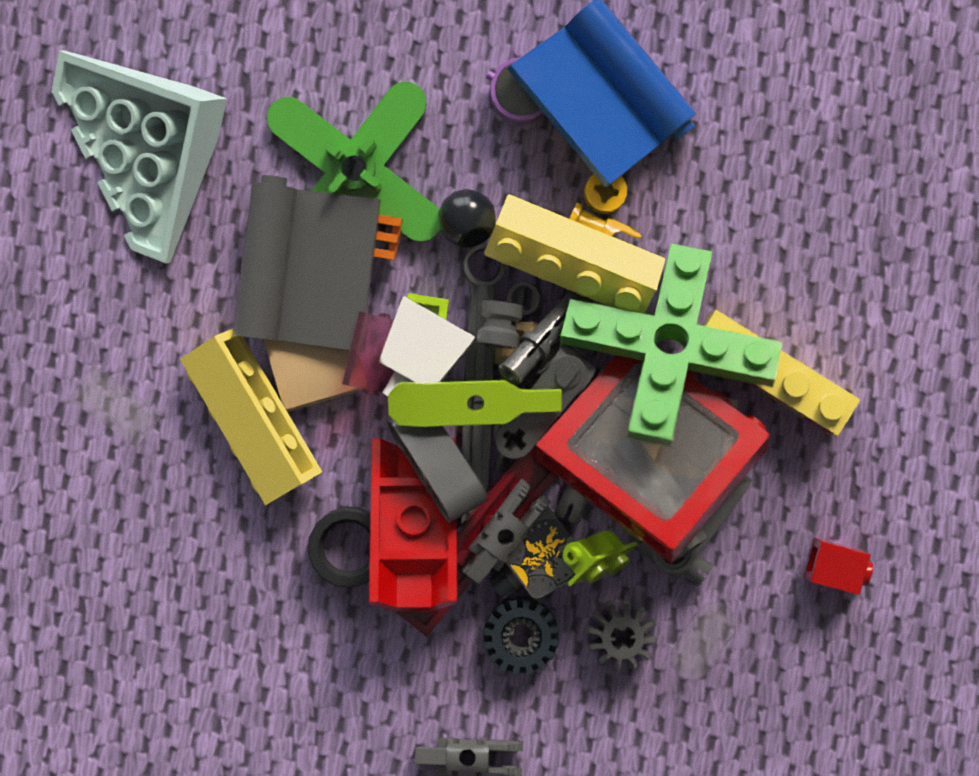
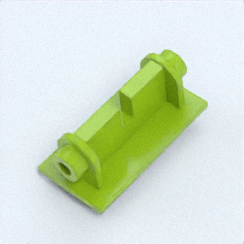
M606 530L589 536L587 539L583 538L567 544L564 548L563 559L576 574L568 582L569 586L585 580L592 584L607 572L610 576L618 573L630 562L627 555L638 545L635 541L624 546L615 533Z

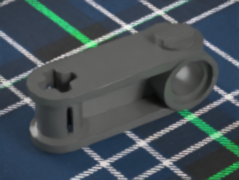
M559 341L551 349V355L546 361L540 363L538 369L522 389H561L563 411L571 400L589 383L595 373L596 366L571 346L560 344ZM562 412L522 413L507 424H494L493 434L498 451L507 458L518 459L524 457ZM518 429L520 430L521 438L519 440L512 437L507 441L505 435L507 430L515 433Z

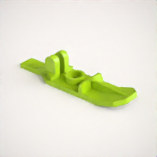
M506 380L430 383L400 382L388 393L389 416L400 426L427 427L507 424L522 413L562 412V390L519 389ZM478 395L483 398V403L479 408L471 409L467 406V401L471 396Z

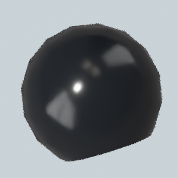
M470 189L454 191L443 200L438 212L441 233L446 240L462 248L474 247L488 240L496 225L495 209L492 202L482 193Z

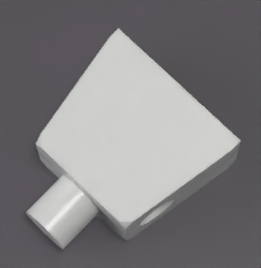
M403 297L379 362L394 370L382 393L388 396V393L400 382H442L473 344L475 337L410 299Z

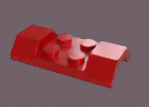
M372 438L369 603L391 611H437L456 604L457 519L449 523L443 517L398 445L381 438ZM452 438L453 442L456 445V438Z

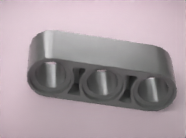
M392 418L387 420L388 428L394 440L447 522L451 523L487 502V496L481 483L444 426H400Z

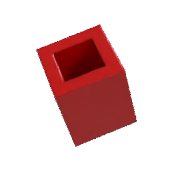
M814 537L804 578L816 584L860 595L862 586L867 587L871 580L873 563L869 562L871 554L860 549Z

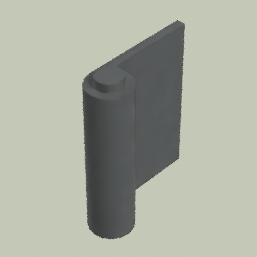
M262 175L261 182H252L233 335L362 352L381 200L299 190L286 186L287 178Z

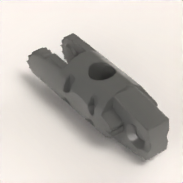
M523 479L517 483L468 548L473 554L462 571L477 584H480L492 568L497 571L501 569L551 503L549 499L541 495L531 504L520 520L513 516L512 513L526 497L530 487ZM507 529L506 537L498 540L499 532Z
M438 737L437 748L415 747V764L436 765L437 776H522V768H517L516 766L489 767L490 750L503 751L504 753L523 751V741L464 740ZM467 749L473 751L476 756L474 764L470 766L464 765L460 758L461 753Z

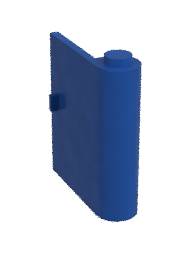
M603 0L591 1L564 28L507 68L605 187L618 179L669 137L672 136L677 142L696 126L691 119L697 113Z

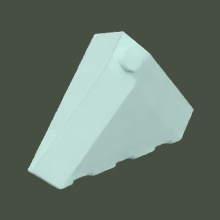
M59 51L52 93L59 106L69 105L78 124L71 131L85 159L92 156L96 158L105 179L97 183L111 211L121 209L132 231L124 235L130 249L163 263H170L217 144L227 98L169 79L68 51Z

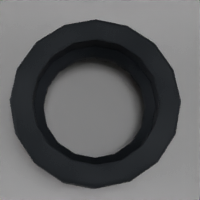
M344 506L330 511L316 523L309 536L308 555L313 569L323 580L336 587L354 588L370 581V560L361 569L342 571L334 567L327 559L324 551L325 538L333 527L344 522L357 523L370 533L371 512L361 507Z

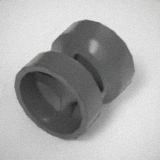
M483 300L480 315L483 319H486V322H483V327L478 330L476 344L516 349L519 344V334L516 332L514 323L522 319L523 306L509 302Z

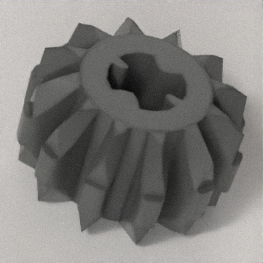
M623 599L620 612H616L612 601H607L605 604L610 615L605 617L601 612L595 610L592 616L601 626L589 625L586 627L588 635L599 637L587 644L590 652L602 650L597 658L600 665L606 664L613 657L612 667L614 671L619 672L621 670L623 659H627L628 665L632 670L637 669L635 655L639 654L645 660L651 658L650 652L643 647V644H657L658 639L656 636L645 633L656 626L653 619L641 621L646 613V609L642 605L636 607L630 614L631 602L628 599ZM627 626L631 628V630L627 631L631 637L627 643L623 640L618 641L616 644L612 642L616 640L612 633L615 628L621 631Z

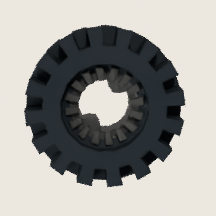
M516 596V598L510 600L507 598L500 605L495 606L491 610L489 617H487L484 627V646L489 654V658L493 663L498 664L499 669L504 672L509 670L512 672V675L519 676V673L530 675L534 674V670L538 668L540 670L547 666L546 663L549 660H553L556 655L555 650L559 646L557 622L549 608L544 603H539L537 599L534 600L532 597L530 599L523 598V596ZM515 625H527L533 631V634L528 636L527 645L518 646L511 642L509 636L515 633Z

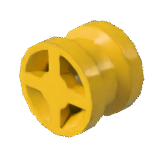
M593 174L584 188L586 205L598 214L615 212L621 207L627 196V185L622 176L605 187L596 175Z

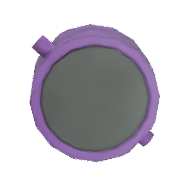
M512 58L501 64L496 73L489 71L486 79L491 81V104L497 115L506 122L516 125L531 124L540 119L544 113L508 71L507 68L519 59Z

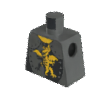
M549 506L506 561L508 566L489 579L491 585L503 600L522 586L526 588L534 600L539 599L568 584L576 575L563 559L565 546L575 540Z

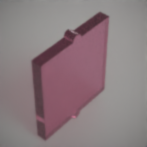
M359 311L342 382L343 385L362 388V392L366 394H372L373 391L381 393L384 391L394 373L393 369L379 362L394 321L390 319L389 314L380 313L377 316Z

